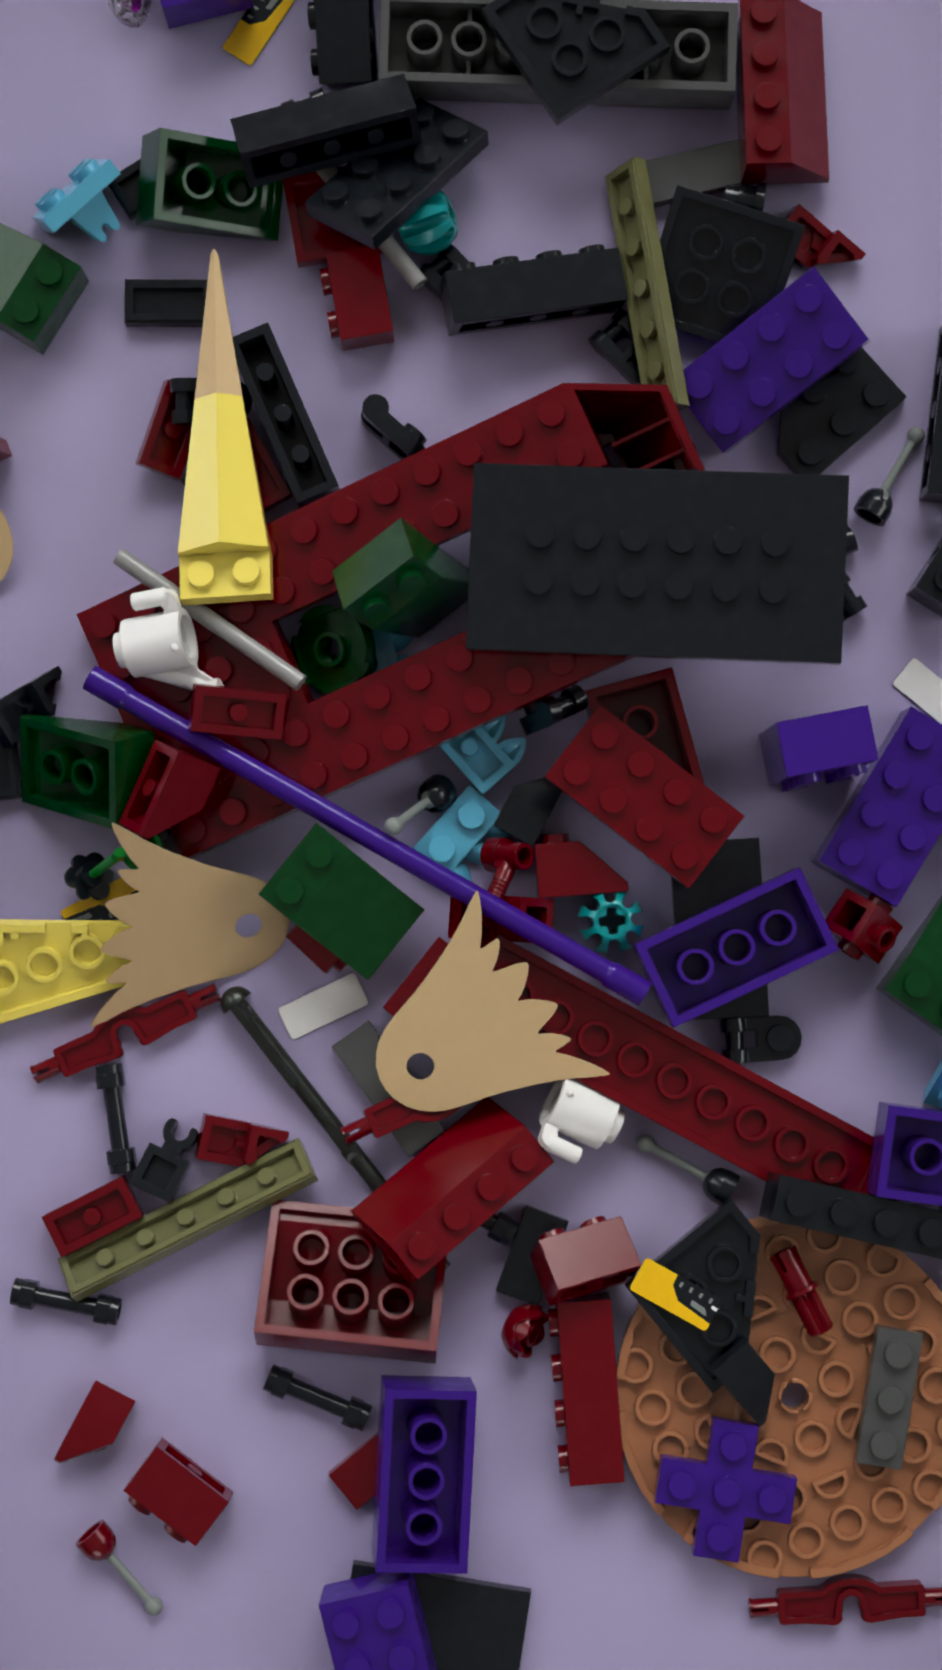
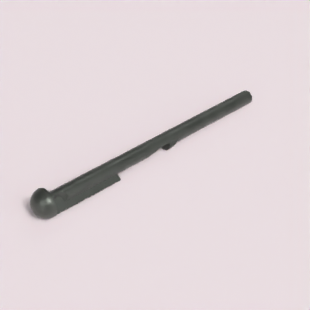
M241 986L231 987L226 990L220 1001L223 1014L229 1010L232 1011L291 1089L295 1091L340 1149L345 1160L354 1167L371 1191L374 1192L386 1181L356 1141L348 1146L346 1145L343 1138L351 1134L341 1135L339 1128L344 1127V1125L245 998L251 992ZM446 1259V1269H447L451 1264H450V1262Z

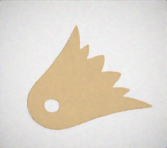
M111 823L119 843L132 862L138 867V869H119L118 874L129 886L139 892L117 897L105 903L106 908L111 914L132 927L123 930L109 939L100 948V951L110 956L131 960V962L121 966L106 980L107 983H125V985L102 1007L90 1027L103 1023L122 1012L155 998L194 985L249 971L271 958L282 946L288 934L290 919L259 895L260 891L267 884L266 882L246 874L221 869L176 854L139 837L124 827ZM246 914L257 915L262 923L259 932L251 937L240 936L235 928L238 919Z
M478 891L473 895L457 930L424 981L384 1029L376 1050V1069L379 1080L385 1090L404 1106L426 1112L458 1108L490 1096L541 1083L610 1075L609 1072L595 1064L556 1052V1050L571 1041L570 1037L556 1033H538L553 1016L558 1004L541 999L518 1000L524 990L528 977L529 965L527 962L513 964L493 971L499 955L500 941L496 938L483 948H480L482 910ZM423 1053L433 1060L434 1070L429 1077L417 1079L408 1072L407 1062L414 1054Z

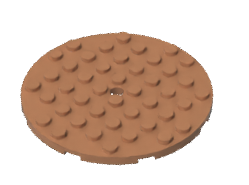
M761 1216L749 1218L748 1221L760 1234L749 1344L775 1374L766 1422L761 1427L759 1426L753 1468L793 1474L797 1478L790 1524L745 1517L739 1562L714 1560L750 1574L770 1578H779V1576H810L812 1579L842 1574L868 1565L905 1543L913 1536L912 1532L925 1521L933 1510L937 1511L942 1504V1292L932 1279L899 1249L781 1223ZM792 1245H796L797 1251L812 1281L816 1280L819 1285L815 1289L833 1323V1327L820 1336L811 1337L807 1333L792 1300L787 1301L784 1296L787 1294V1291L773 1263L769 1259L774 1253L784 1248L788 1249ZM638 1302L626 1326L616 1363L622 1448L636 1483L651 1507L671 1528L682 1536L683 1540L692 1546L698 1510L659 1504L654 1501L660 1454L705 1460L712 1416L750 1422L755 1421L724 1385L714 1393L709 1390ZM875 1324L920 1331L923 1334L901 1470L856 1463L853 1459ZM788 1383H798L805 1387V1399L798 1406L791 1407L782 1402V1392L788 1386Z

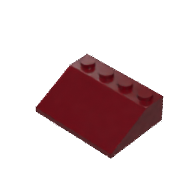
M279 1200L271 1204L254 1327L256 1345L436 1364L447 1255L420 1279L407 1282L350 1212L353 1207Z

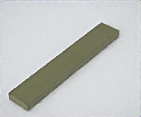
M634 156L606 175L605 180L617 248H619L627 290V306L641 384L667 385L678 411H681L690 405L646 159Z
M297 1138L259 1157L249 1166L245 1164L174 1200L172 1204L168 1203L58 1258L71 1298L78 1302L319 1181L301 1140Z

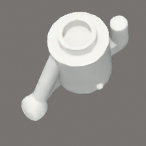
M165 587L132 593L130 603L135 611L159 606L164 611L121 621L119 632L113 635V650L118 665L121 668H127L135 678L146 677L193 691V683L224 686L220 678H212L198 669V642L195 628L189 613L181 607L178 594L174 590Z
M574 1078L554 1081L541 1109L539 1123L542 1127L538 1136V1142L545 1151L576 1164L582 1156V1148L558 1137V1133L597 1150L604 1142L611 1144L616 1139L623 1125L625 1112L619 1109V1102Z

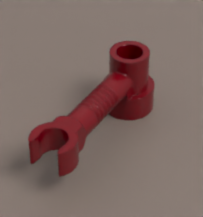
M491 837L483 843L480 852L482 866L486 871L495 873L487 891L503 900L515 870H526L531 867L534 861V851L531 845L528 843H517L510 838ZM483 914L480 948H483L495 939L494 929L496 922Z

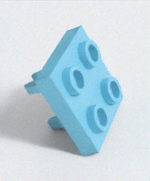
M86 158L68 174L72 180L63 190L61 188H52L35 203L39 211L32 218L43 231L50 233L56 232L69 220L93 240L105 242L107 236L102 230V225L107 229L118 230L120 223L103 195L102 190L121 174L110 159L95 160L92 158L89 160Z

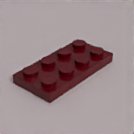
M599 705L544 776L550 783L687 889L690 888L744 818V815L602 705Z

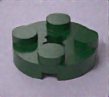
M342 605L317 606L302 616L298 622L302 623L298 636L292 637L290 648L300 671L307 676L305 680L306 685L312 684L316 689L320 690L318 692L330 694L376 671L378 662L375 656L376 647L371 628L343 610ZM331 638H334V641L339 645L337 659L335 656H328L326 648L332 645Z

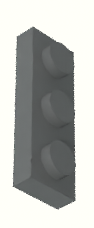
M875 1324L853 1458L856 1463L897 1470L902 1469L923 1334L920 1331Z

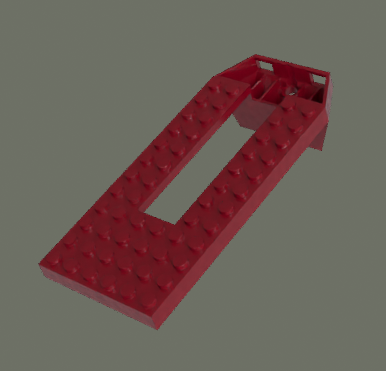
M562 383L266 524L273 556L274 600L204 605L300 671L279 621L337 594L338 590L332 571L400 518L437 546L471 531L474 463L612 467L604 449L612 445L622 464L619 468L705 471L667 385ZM179 566L161 574L180 587ZM139 584L76 614L100 668L125 681L139 693L189 721L192 700L191 690L146 677L135 678L127 668H121L118 665L114 655L113 635L119 632L120 623L123 619L164 611L161 606L135 611L130 603L131 594L151 589L144 584ZM192 619L198 642V669L212 678H220L224 687L282 692L287 695L282 740L211 734L323 798H327L634 658L467 651L466 631L317 700H313L306 682L297 691ZM118 709L125 724L154 731V740H159L197 755L221 768L216 778L214 790L208 796L203 810L170 827L182 856L190 859L195 858L298 811L297 808L127 711Z

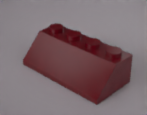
M738 0L736 88L740 184L757 185L758 182L767 184L828 183L829 161L822 12L799 0Z
M487 1097L475 1105L350 1212L405 1280L411 1282L420 1279L554 1163V1161L525 1125Z

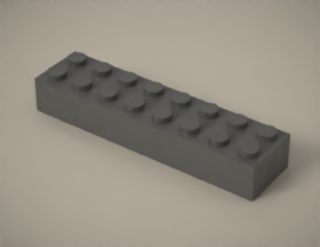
M381 0L378 80L404 74L413 100L421 98L423 100L542 104L482 16V8L494 0ZM600 0V4L625 9L627 5L644 8L669 43L670 48L667 54L589 105L730 110L736 92L738 3Z

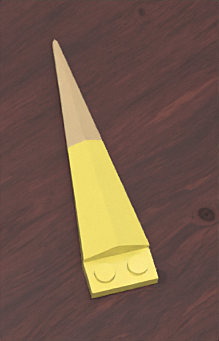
M215 249L210 254L178 544L180 601L183 606L274 600L273 556L245 411L220 258Z

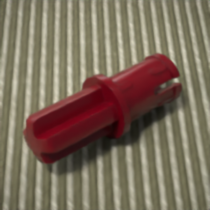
M796 1245L789 1246L788 1249L784 1248L771 1255L769 1259L773 1263L787 1291L784 1297L787 1301L792 1300L807 1333L811 1337H816L829 1331L833 1327V1323L815 1289L819 1284L816 1280L812 1281L801 1260Z

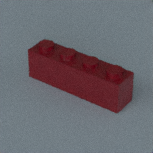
M609 1293L588 1294L556 1304V1309H548L549 1336H558L559 1354H551L553 1382H561L563 1398L554 1400L556 1428L565 1427L566 1445H557L559 1472H568L570 1486L625 1482L612 1303Z

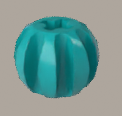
M441 190L398 229L404 244L411 252L423 256L435 255L447 249L457 237L458 223L450 199Z
M614 892L612 902H607L603 893L590 894L597 904L594 911L581 904L578 917L589 918L591 926L587 929L579 930L584 942L593 934L599 936V944L594 951L607 954L609 942L615 940L619 953H622L632 948L626 941V932L630 931L636 936L641 937L644 925L633 924L631 916L634 913L643 912L637 900L629 908L623 906L622 901L627 892ZM607 908H612L615 916L622 917V925L615 926L614 934H609L608 927L600 926L599 918L607 915Z

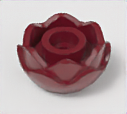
M524 1304L515 1307L503 1325L501 1332L502 1341L510 1355L518 1359V1356L523 1358L531 1357L532 1347L538 1345L544 1339L543 1324L548 1321V1315L541 1310L542 1306Z

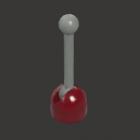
M103 1519L95 1523L76 1542L78 1549L90 1560L102 1561L107 1559L145 1603L146 1612L151 1616L160 1614L163 1609L162 1601L157 1597H151L113 1553L116 1545V1536L113 1530Z

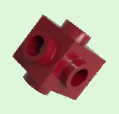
M848 888L845 889L825 919L831 933L840 940L837 944L840 951L856 961H859L863 955L877 964L880 963L886 952L893 947L896 937L903 928L902 925L890 916L893 908L886 902L872 894L866 899Z

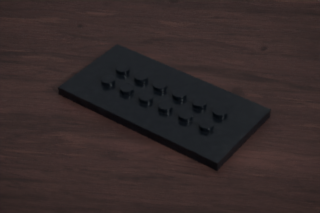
M474 463L466 650L840 665L842 657L849 475Z

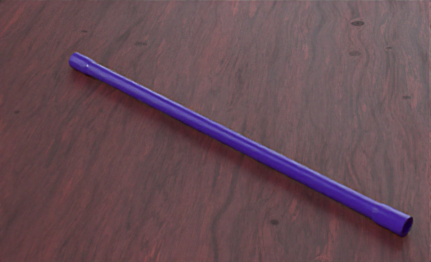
M95 666L87 676L83 685L85 691L117 709L127 711L468 906L473 895L478 891L481 910L484 916L595 978L604 987L637 1006L641 1004L652 984L651 981L617 962H611L217 736L211 733L190 731L187 719L139 693L130 684L104 669Z

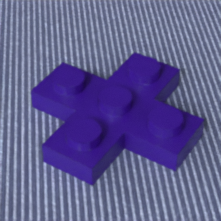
M712 1416L705 1460L660 1454L654 1501L659 1504L698 1510L692 1545L693 1556L738 1563L745 1517L785 1524L791 1523L797 1478L793 1474L753 1468L759 1425L756 1422Z

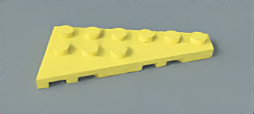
M0 919V1024L124 986L125 983H107L106 980L113 972L131 962V960L107 955L101 952L100 948L109 939L132 926L120 920Z

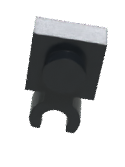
M170 1118L163 1128L165 1142L162 1148L149 1143L129 1182L131 1185L169 1204H172L191 1166V1162L181 1158L184 1151L190 1150L195 1146L199 1137L198 1130L192 1128L186 1139L182 1141L174 1139L173 1133L178 1125V1121L174 1118Z

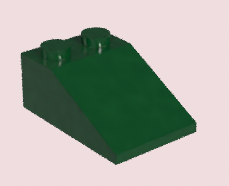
M158 128L142 136L136 226L178 233L277 241L283 180L249 189L236 142Z
M0 223V329L44 355L86 288L89 280L82 267L45 244Z
M402 518L394 522L332 571L343 610L376 631L419 638L468 601L469 569Z
M28 714L20 716L22 802L113 829L111 823L125 827L118 822L154 743V731L120 722Z
M318 823L314 824L259 893L273 907L367 980L371 978L424 912L421 906Z
M942 895L876 987L878 991L941 1036Z

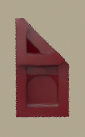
M800 204L794 206L785 217V219L806 225L794 259V263L801 268L858 261L866 254L839 230L831 232Z
M204 1113L194 1157L196 1159L238 1167L245 1163L249 1166L258 1159L257 1157L278 1143L281 1144L286 1141L289 1132L257 1123Z
M95 1381L63 1440L54 1461L61 1464L70 1459L92 1452L95 1453L106 1449L107 1446L113 1445L135 1401Z

